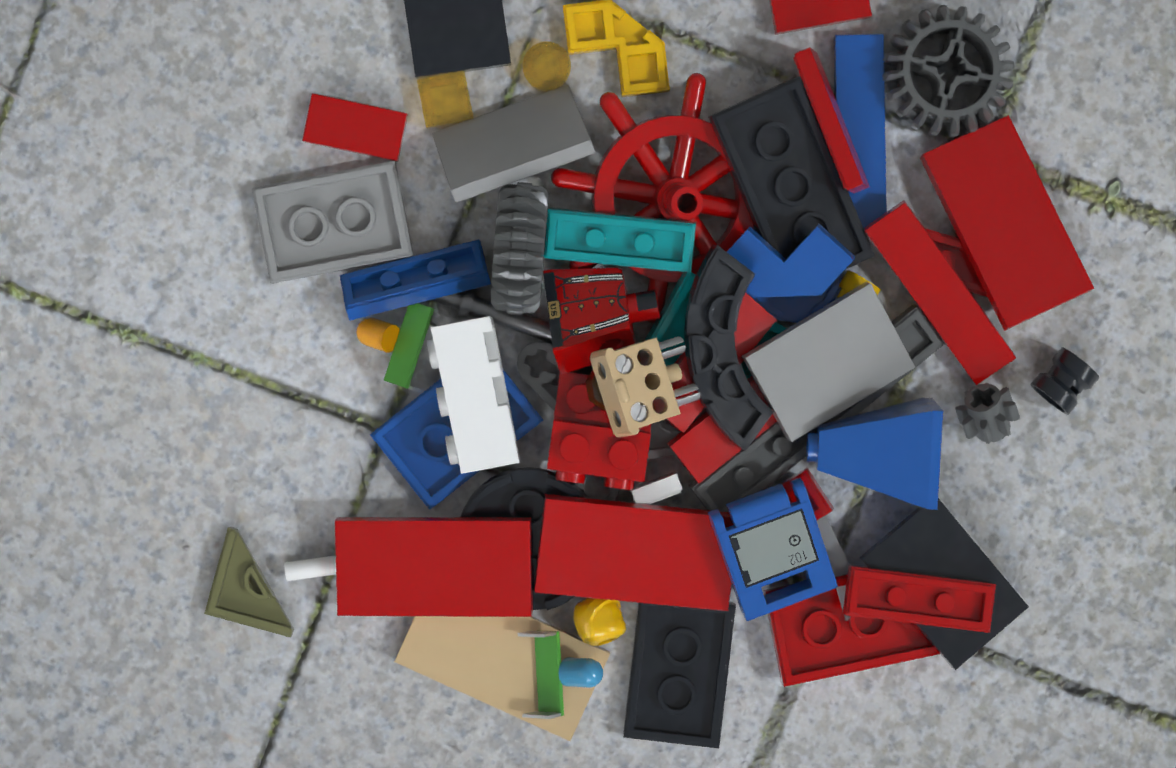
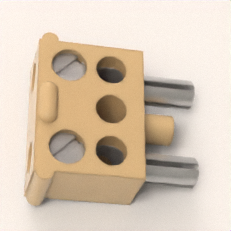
M678 336L658 343L656 337L616 350L606 348L591 353V365L613 434L616 437L636 435L639 432V428L681 414L679 406L700 399V392L676 399L678 396L693 392L699 388L696 384H690L673 390L671 383L682 379V371L678 364L666 366L664 362L666 358L685 352V345L661 352V349L684 342L681 337Z

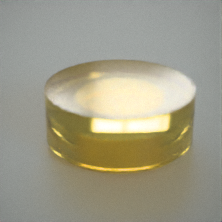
M554 42L537 43L524 56V77L536 90L543 92L555 90L562 87L570 76V57L563 47Z

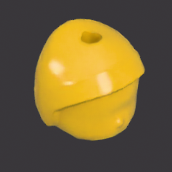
M586 598L578 602L574 607V624L578 635L586 644L591 646L604 645L616 640L626 631V623L622 616L620 601Z

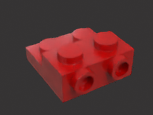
M560 373L547 469L557 470L555 480L584 484L586 474L605 477V487L633 490L634 481L645 482L652 424L639 428V432L636 435L616 437L613 434L607 412L600 409L588 398L585 381L589 375Z

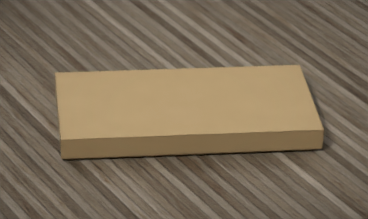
M415 616L394 662L571 741L595 687H566L562 684L564 716L551 719L522 717V714L539 710L534 637H519L518 633L536 630L559 631L561 662L567 657L591 658L598 661L604 669L610 651L599 646L586 644L581 638L532 616Z

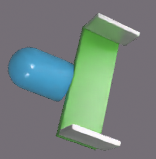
M536 630L518 633L519 637H534L539 710L522 714V717L551 719L564 716L562 684L566 687L591 688L601 682L603 668L598 661L591 658L567 657L561 662L559 631Z

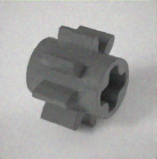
M985 383L976 385L969 391L964 392L965 405H959L955 407L967 439L976 436L979 440L990 444V442H996L1005 436L1011 435L1010 421L1019 420L1020 415L1016 403L1012 400L1009 388L1005 387L999 391L996 386Z

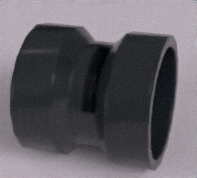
M1061 347L1052 358L1053 366L1050 368V371L1048 373H1039L1030 385L1048 403L1062 413L1069 415L1078 404L1077 395L1083 390L1091 389L1098 381L1099 375L1077 355Z

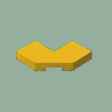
M612 0L563 5L568 55L616 50L621 97L670 91L665 43L663 40L643 27Z

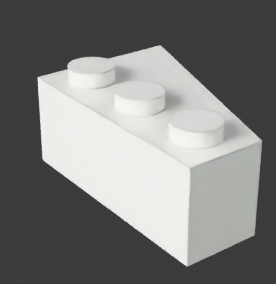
M488 316L431 327L433 339L427 340L432 369L439 368L443 387L436 388L441 417L449 416L453 435L445 436L450 465L459 464L461 474L520 463L493 318Z

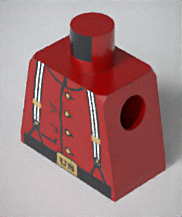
M619 268L550 269L543 271L552 348L561 374L590 366V355L592 352L606 348L616 350L635 344L632 323L660 318L656 290L628 294L623 272Z

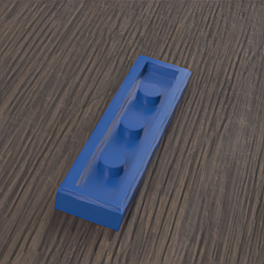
M884 34L835 35L833 37L834 96L870 186L857 193L848 191L864 228L887 212L885 84L882 80V75L884 74Z

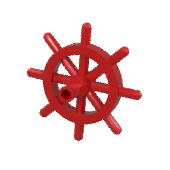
M693 73L688 77L680 115L654 117L638 124L632 119L618 96L613 92H606L600 97V106L620 136L604 153L595 174L557 168L551 174V182L556 187L591 193L592 212L615 214V197L649 204L633 216L696 222L694 245L700 254L693 257L691 272L697 274L703 259L713 244L718 245L727 252L749 227L752 229L754 227L712 124L700 119L706 79L700 73ZM666 136H676L669 173L649 142ZM697 139L714 149L719 156L689 176L695 140ZM634 155L653 184L620 179L618 176L627 160ZM730 172L734 183L735 199L700 193ZM700 213L731 219L727 229L717 242H715L698 217ZM570 261L569 268H593L598 263ZM629 267L637 273L649 277L647 291L656 290L659 311L661 312L665 303L668 282H678L683 272ZM656 319L647 320V321L654 323V322L656 321Z

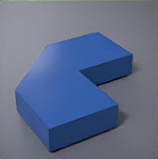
M820 224L813 229L787 259L751 227L727 251L732 257L756 274L746 290V293L752 298L822 295L856 257Z

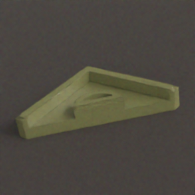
M228 527L204 614L291 638L294 627L238 529Z

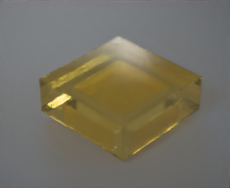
M465 71L417 80L427 129L474 119Z

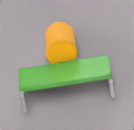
M417 303L407 307L400 329L397 325L370 317L363 319L358 324L356 335L358 340L366 346L386 353L393 351L384 381L423 393L424 390L410 386V382L433 312L449 316V313Z

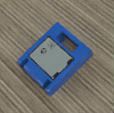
M801 478L791 481L796 502L790 503L785 488L782 484H778L726 504L731 521L734 524L725 528L724 519L718 509L708 512L739 607L746 621L838 587L806 487ZM800 572H803L806 580L766 595L763 594L761 588Z

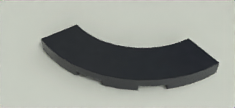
M713 244L699 267L688 297L684 327L685 355L691 380L699 388L695 391L696 393L700 392V401L704 409L722 433L741 450L746 451L774 412L759 398L749 384L742 365L738 362L735 348L734 332L737 331L739 309L746 290L756 274L721 247Z

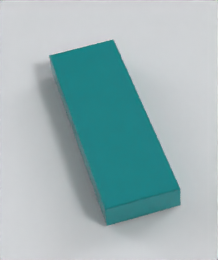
M549 208L544 258L691 273L696 222Z

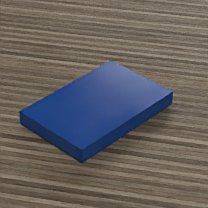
M503 369L516 441H518L540 424L543 418ZM441 378L370 434L429 510L479 472L474 471L461 474L459 464L450 465L445 436L453 435L449 416L441 417L436 388L443 387Z

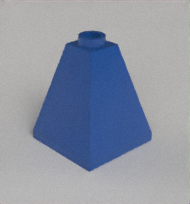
M919 398L817 426V433L807 434L806 462H815L818 471L925 509L938 510L943 410L933 398Z

